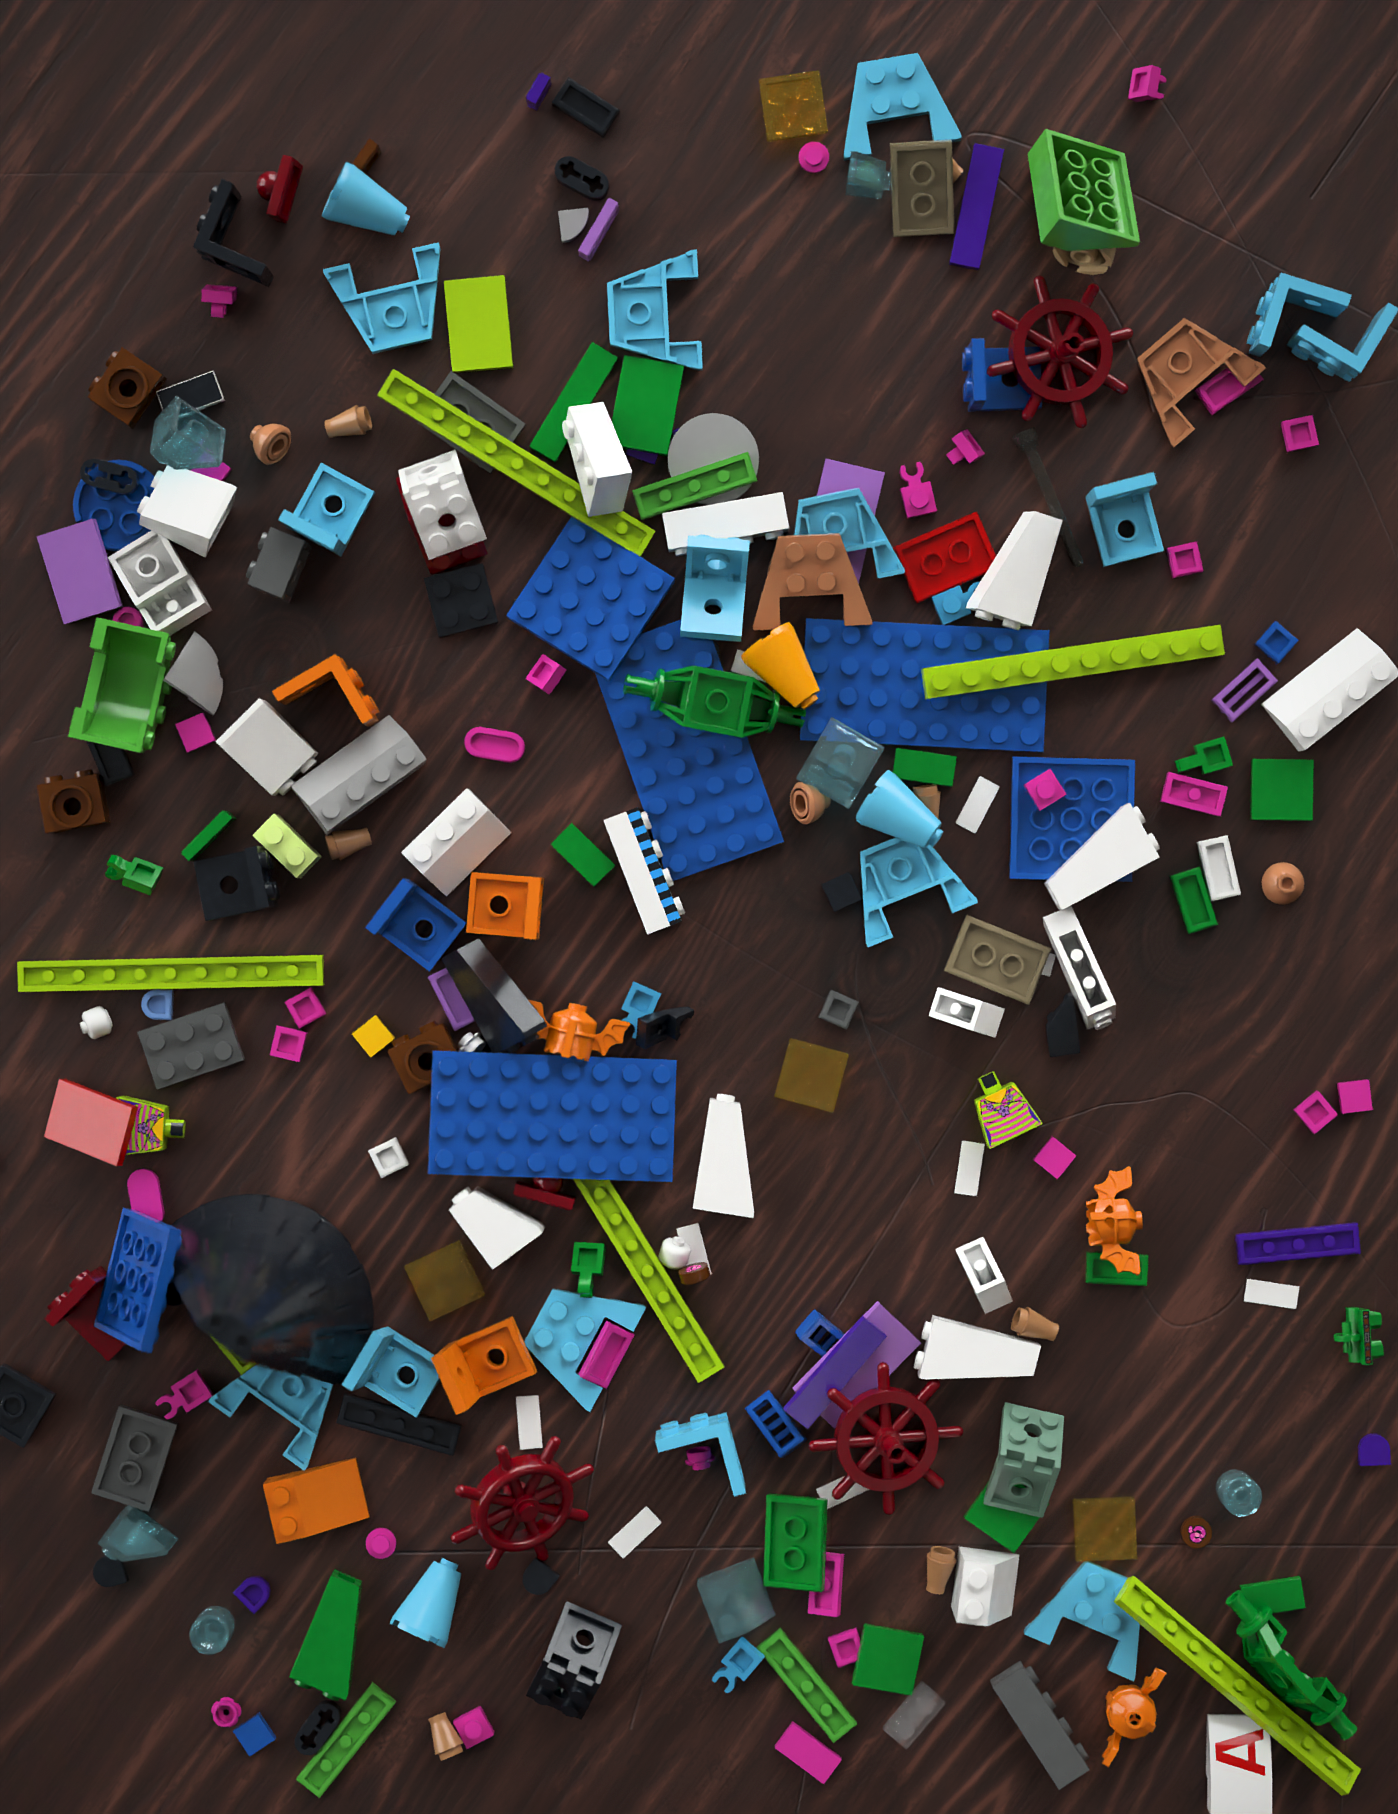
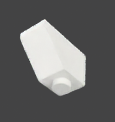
M938 987L929 1016L996 1038L1005 1009Z
M984 1237L956 1249L985 1314L1013 1302L1005 1280Z

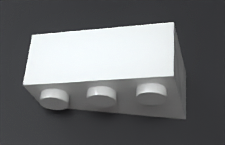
M604 402L569 407L566 420L562 423V429L565 438L568 439L588 517L622 512L632 470Z

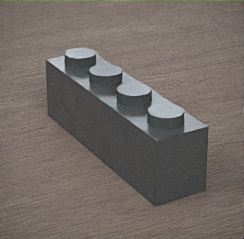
M1019 1661L990 1680L996 1694L1059 1790L1090 1770L1086 1763V1760L1090 1758L1080 1742L1075 1745L1069 1735L1073 1731L1064 1717L1058 1719L1053 1712V1709L1057 1706L1047 1691L1042 1694L1036 1684L1040 1680L1031 1666L1025 1668L1022 1662Z

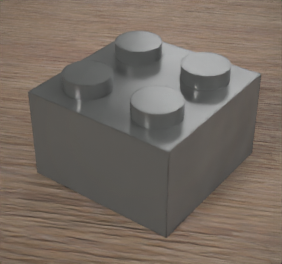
M270 527L269 532H264L259 540L257 549L261 550L257 562L252 560L246 578H249L248 585L255 590L290 603L312 547L305 540Z

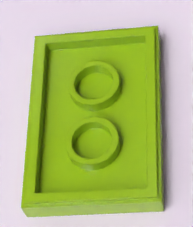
M505 276L444 281L452 372L463 373L513 368Z

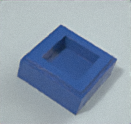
M1274 621L1256 641L1255 645L1278 664L1299 640L1280 623Z
M260 1712L233 1730L249 1757L276 1739L275 1734Z

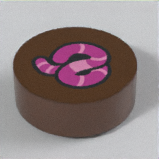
M698 1262L681 1268L678 1274L682 1284L692 1285L706 1280L710 1276V1271L706 1262Z
M1191 1516L1182 1523L1180 1534L1188 1546L1202 1548L1210 1542L1212 1529L1204 1518Z

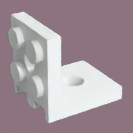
M456 450L398 470L403 495L429 560L487 539L467 487ZM446 513L454 515L456 518L454 524L449 527L441 526L438 523L441 515Z

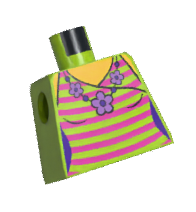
M994 1071L978 1078L985 1094L974 1099V1104L985 1143L989 1149L1042 1124L1040 1118L1015 1083L1009 1082L1001 1086Z
M129 1096L116 1097L118 1100L138 1107L126 1155L162 1151L167 1149L168 1137H185V1120L169 1119V1106Z

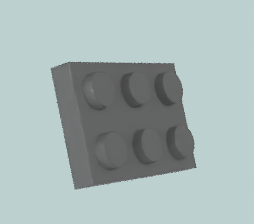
M450 371L435 393L438 397L513 443L526 427L524 422L452 371ZM416 421L490 475L494 472L495 469Z
M226 1002L137 1032L156 1089L245 1060Z
M120 1405L91 1493L149 1512L152 1508L179 1423Z

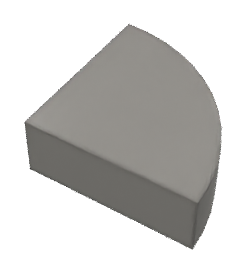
M588 208L558 211L562 243L574 240L583 231L589 218Z

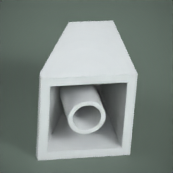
M168 463L164 472L158 470L151 484V487L155 489L150 498L144 496L138 507L137 512L141 514L139 524L206 558L233 506L237 487Z
M260 698L216 741L220 747L273 796H276L278 793L282 796L291 789V785L295 783L293 779L300 772L306 774L317 763L314 758L319 754L267 701Z
M469 1187L463 1189L452 1199L454 1204L449 1209L492 1270L541 1235L545 1229L541 1221L480 1187H476L472 1191Z
M959 1546L951 1608L957 1623L989 1626L1012 1616L1019 1554Z

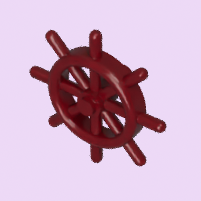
M1039 275L1034 278L1033 282L1040 304L1026 312L1020 320L999 309L992 312V319L1010 329L1012 334L1008 348L1009 360L990 365L987 368V374L990 377H996L1013 372L1020 386L1031 395L1021 415L1024 421H1031L1041 401L1055 405L1069 404L1075 425L1080 429L1085 428L1087 419L1081 402L1082 399L1091 395L1102 384L1119 394H1126L1128 392V385L1109 374L1113 359L1112 344L1132 338L1133 330L1125 327L1111 332L1108 331L1103 320L1090 308L1099 292V286L1096 283L1088 285L1080 302L1062 298L1051 299L1046 280L1043 276ZM1056 314L1072 317L1063 335L1061 334ZM1041 317H1044L1050 338L1031 328ZM1081 324L1088 329L1092 337L1083 339L1077 333ZM1026 339L1044 350L1025 355ZM1096 349L1095 365L1080 357L1078 353ZM1047 362L1048 364L1038 380L1029 367ZM1071 366L1090 376L1080 387L1076 385ZM1058 369L1065 390L1049 387Z
M881 1362L877 1366L878 1388L865 1391L852 1401L836 1388L828 1390V1398L843 1410L835 1427L834 1438L812 1440L808 1447L812 1452L836 1451L837 1458L847 1474L833 1489L832 1497L834 1499L840 1500L855 1483H858L867 1489L881 1491L883 1494V1511L885 1514L891 1515L895 1512L894 1491L910 1486L921 1477L936 1489L944 1487V1480L930 1466L936 1457L939 1440L959 1438L963 1435V1428L957 1425L937 1427L934 1416L925 1405L940 1388L941 1383L939 1379H930L921 1391L914 1395L904 1389L890 1387L889 1365ZM891 1403L906 1406L891 1423ZM879 1405V1423H876L865 1413ZM917 1414L923 1429L902 1431ZM856 1422L870 1433L867 1435L850 1436ZM923 1441L917 1456L903 1446L904 1443ZM870 1447L855 1464L851 1457L850 1449ZM881 1455L882 1475L866 1472ZM904 1461L908 1465L898 1472L894 1473L893 1463L898 1464Z
M557 1436L549 1439L541 1455L526 1454L511 1458L507 1447L499 1445L496 1448V1455L500 1464L481 1480L477 1488L466 1485H458L455 1488V1494L458 1497L472 1500L470 1513L473 1523L454 1532L451 1535L452 1543L460 1544L480 1534L482 1539L493 1547L485 1562V1567L488 1570H494L497 1567L504 1551L520 1552L534 1548L538 1559L546 1561L549 1557V1552L545 1542L562 1528L566 1520L585 1522L589 1518L587 1511L572 1508L574 1501L572 1484L590 1476L594 1471L593 1465L587 1463L566 1474L562 1467L553 1460L561 1443ZM530 1475L527 1483L520 1482V1477ZM544 1475L554 1479L552 1482L538 1488ZM556 1493L553 1503L542 1501ZM491 1504L504 1506L488 1514ZM538 1513L545 1514L542 1519L536 1522L535 1518ZM507 1519L502 1531L492 1527ZM524 1522L526 1529L515 1531L519 1523Z

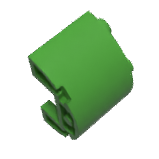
M96 617L90 648L94 651L82 706L81 708L75 707L68 737L144 753L146 749H152L157 724H163L165 719L166 706H163L165 694L170 695L172 686L164 682L163 679L170 670V662L175 655L176 643L171 642L169 633Z

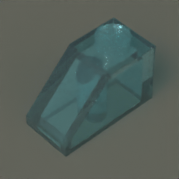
M851 151L845 195L882 199L883 190H889L891 172L885 171L886 162L860 152Z

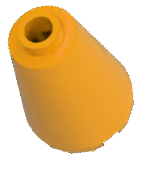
M786 622L772 630L769 636L763 640L762 638L759 639L741 655L744 663L794 708L802 706L803 709H806L819 699L816 696L820 691L796 631L790 622Z

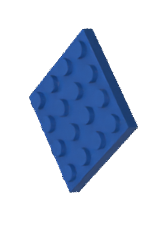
M571 516L506 616L509 620L610 682L675 583V578Z
M1012 757L1009 879L1048 880L1121 806L1130 803L1134 808L1135 760ZM1051 768L1067 795L1039 811L1025 789L1024 784ZM1132 872L1116 882H1132Z
M123 1207L94 1327L139 1351L152 1352L153 1345L157 1342L159 1336L158 1323L160 1315L166 1308L165 1295L167 1287L174 1275L173 1262L175 1254L181 1247L180 1229L139 1211Z

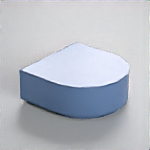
M153 989L148 991L143 996L141 1002L144 1014L155 1020H173L174 989Z

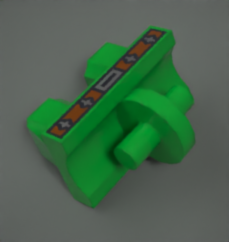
M1346 1307V1321L1342 1322V1333L1334 1334V1341L1343 1342V1353H1348L1349 1362L1373 1365V1359L1383 1357L1384 1352L1381 1340H1371V1329H1378L1382 1325L1381 1313L1359 1307Z

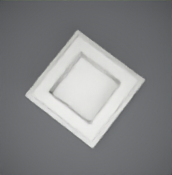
M397 1137L368 1151L381 1178L409 1165Z

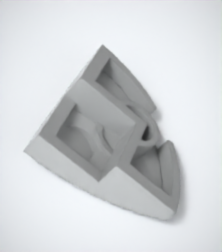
M194 631L163 681L186 695L189 701L209 714H215L223 691V678L220 676L217 663L219 660L208 642Z

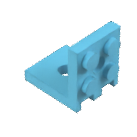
M1280 273L1279 278H1275L1274 283L1270 284L1265 296L1261 297L1256 315H1260V318L1256 325L1251 327L1247 338V344L1251 345L1249 354L1261 357L1271 347L1285 301L1337 317L1348 307L1352 295Z
M1388 303L1378 311L1353 353L1304 324L1292 335L1287 346L1292 348L1291 352L1302 360H1308L1309 358L1319 364L1318 369L1330 376L1336 374L1350 382L1352 378H1355L1358 373L1363 371L1397 314L1398 308Z
M320 463L294 513L284 509L278 520L288 529L297 532L341 557L370 505L375 491ZM332 496H337L342 500V508L336 513L328 512L325 506L327 499Z
M1154 472L1094 487L1085 496L1103 567L1164 551L1149 491L1157 484ZM1123 521H1128L1134 526V534L1130 538H1124L1118 533V525Z
M708 535L688 536L680 637L741 642L750 541L741 540L736 537L723 539L712 538ZM709 605H716L720 607L721 612L712 615L707 613L705 608Z
M387 1326L372 1332L342 1385L351 1391L365 1386L417 1418L436 1388L440 1378L431 1360L434 1354ZM404 1366L412 1368L415 1373V1378L410 1384L402 1382L399 1377V1372Z
M727 1412L708 1417L707 1413H701L690 1417L691 1422L679 1425L678 1421H671L660 1425L661 1430L656 1431L655 1437L658 1453L718 1437L733 1495L738 1496L746 1493L745 1480Z

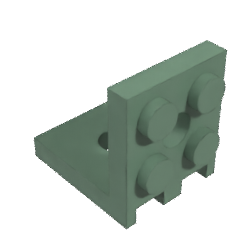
M1007 1402L1004 1403L1001 1417L999 1451L984 1494V1505L1043 1518L1061 1469L1063 1415ZM1027 1432L1034 1433L1037 1437H1031L1027 1435ZM1016 1484H1023V1485H1026L1027 1487H1026V1488H1018V1487H1015L1014 1485H1016Z

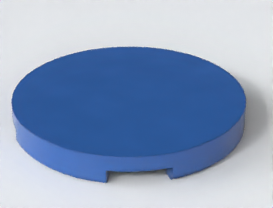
M111 460L107 462L127 466L138 474L140 483L138 489L133 494L121 495L93 488L81 479L73 498V512L76 523L96 519L105 550L113 552L119 551L151 531L139 524L141 514L137 510L144 496L150 498L155 489L151 487L154 475L141 465L127 460ZM98 466L88 472V475L92 477V481H95L96 477L107 478V474L101 472ZM125 473L124 477L113 476V480L122 485L121 489H124L126 484H132V479L128 477V473Z

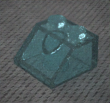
M176 396L154 421L150 454L157 461L167 464L174 470L219 467L223 460L226 429Z
M831 717L796 779L814 787L820 793L849 809L883 752L884 747Z
M127 1505L98 1544L103 1547L101 1550L107 1557L125 1562L165 1556L179 1538L140 1509Z
M754 1557L697 1579L698 1590L719 1643L746 1634L776 1615L766 1587L763 1586V1579Z

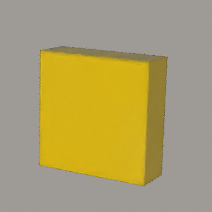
M377 1015L373 1016L352 1033L370 1058L395 1039Z

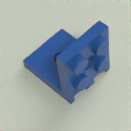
M984 338L972 339L969 346L965 347L964 353H962V370L968 371L965 383H963V401L969 402L968 412L1024 410L1031 395L1019 383L1014 387H1007L1002 382V375L990 377L987 374V368L990 365L1009 360L1008 348H985ZM1025 347V355L1040 352V347ZM1041 364L1029 367L1034 376L1039 380L1041 377ZM1041 401V403H1040L1038 409H1041V408H1042V401Z
M403 878L365 928L374 935L384 936L430 972L466 926L467 922L412 880ZM421 920H427L433 926V932L427 938H422L416 933V925Z

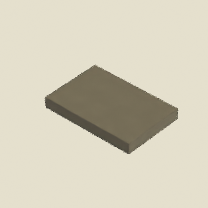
M952 140L890 143L893 237L954 234Z
M966 915L944 971L1029 1005L1052 948Z

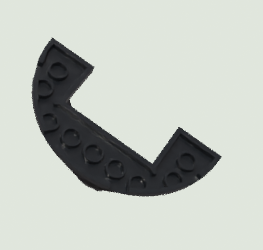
M239 1194L219 1198L204 1203L180 1217L171 1225L181 1230L180 1236L182 1240L181 1247L175 1254L173 1262L174 1284L198 1328L246 1363L297 1376L302 1375L334 1385H342L373 1332L374 1308L371 1287L363 1264H360L348 1239L337 1227L307 1206L292 1200L287 1201L270 1197L267 1194Z

